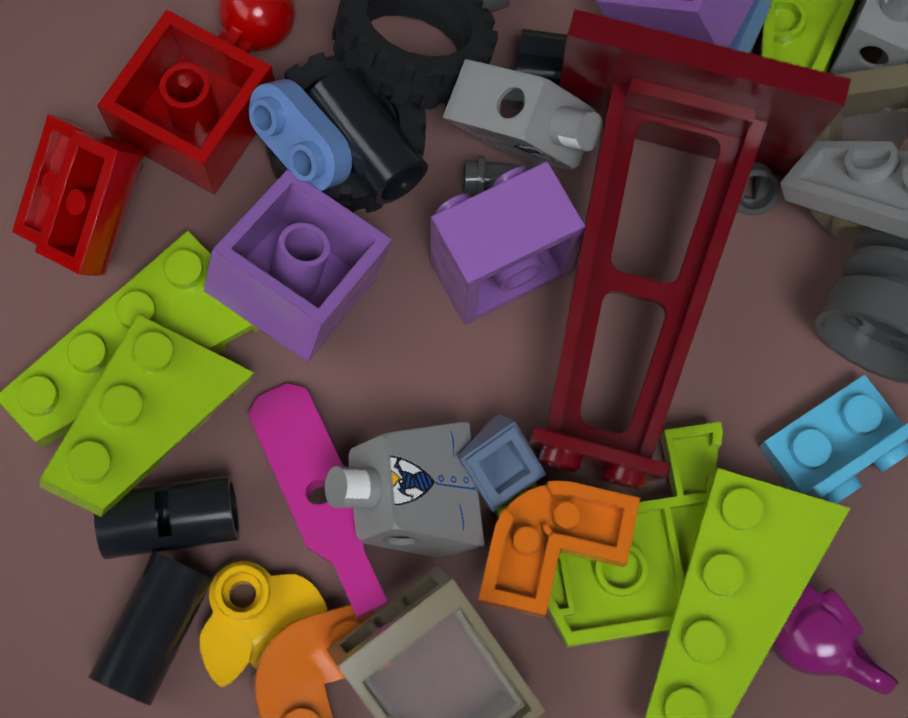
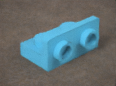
M864 374L765 440L759 446V449L789 490L819 499L823 498L826 501L837 504L863 486L855 476L857 473L872 463L882 473L908 456V443L906 442L908 439V423L903 425Z

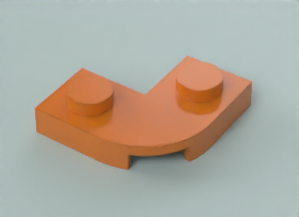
M548 481L547 485L530 489L521 494L506 509L504 508L496 523L478 603L544 618L548 609L559 552L625 567L628 563L640 498L569 481Z
M347 604L297 619L281 628V631L274 636L265 648L259 660L256 675L253 677V694L259 718H333L324 684L344 679L345 676L326 649L373 615L375 611L357 619L352 605Z

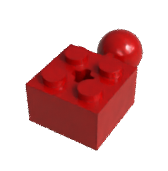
M220 0L218 13L223 30L218 37L166 9L97 105L112 137L139 147L145 152V157L215 195L257 134L249 118V103L253 91L259 85L275 81L272 66L251 55L252 51L262 52L271 50L287 39L295 22V5L293 0Z

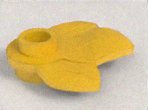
M238 561L228 564L215 575L209 589V602L214 613L205 624L199 637L200 652L205 668L210 677L220 687H226L232 683L249 663L257 670L259 660L265 648L274 636L281 631V628L297 619L327 611V606L320 592L311 582L296 574L271 576L262 566L249 561ZM242 584L249 585L256 591L254 602L244 608L235 606L230 600L233 589Z

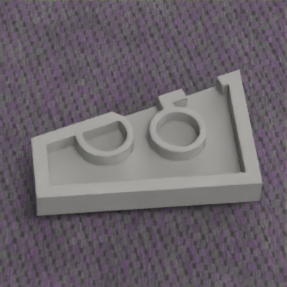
M815 141L780 182L785 201L908 239V151H897L893 141Z

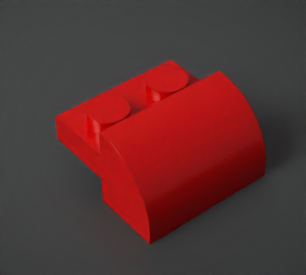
M48 114L12 232L36 244V253L78 275H105L108 271L145 152L127 141L106 137L67 118Z

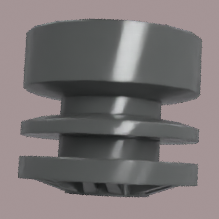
M865 226L853 245L854 250L843 265L844 277L839 278L832 286L815 319L816 330L827 346L848 362L869 373L895 382L908 384V239Z

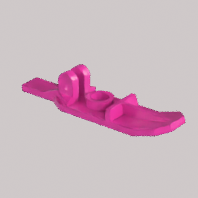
M286 383L257 396L248 412V416L307 549L329 562V564L334 565L357 619L382 608L388 601L364 551L365 544L356 536L353 508H333L328 502L316 505L309 501L310 494L315 489L325 487V480L330 469L335 466H343L307 388Z

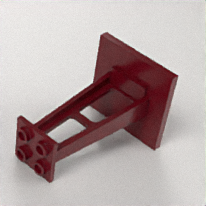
M574 9L567 34L560 87L594 108L603 120L604 130L599 145L585 220V230L580 246L546 430L534 427L529 441L531 449L540 451L538 459L540 464L574 473L580 469L581 463L603 468L600 480L636 490L639 487L646 488L647 481L651 482L667 477L670 464L654 460L652 457L753 163L765 164L774 171L775 175L785 177L845 106L851 83L850 78ZM635 139L716 159L679 275L675 281L670 283H662L621 272L612 263V251ZM610 293H618L656 303L663 308L665 313L630 425L627 430L621 433L589 426L582 420L580 415L602 301Z

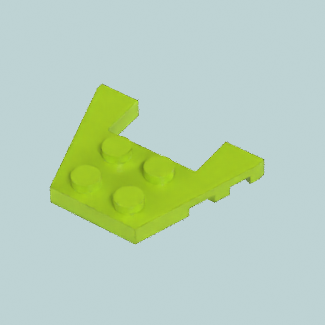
M721 421L667 429L660 435L665 463L670 464L668 478L672 497L639 502L628 563L625 567L559 552L547 614L566 648L669 632L717 467L718 450L722 444L723 435ZM536 482L495 510L494 514L497 519L504 508L506 509L514 499L526 491L536 488Z

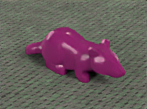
M808 583L772 645L779 659L793 670L803 674L843 676L883 695L891 693L899 684L895 677L878 666L859 644L857 638L864 633V629L834 589L829 588L821 594Z

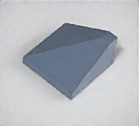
M502 414L492 418L458 455V459L492 512L546 475L516 422Z

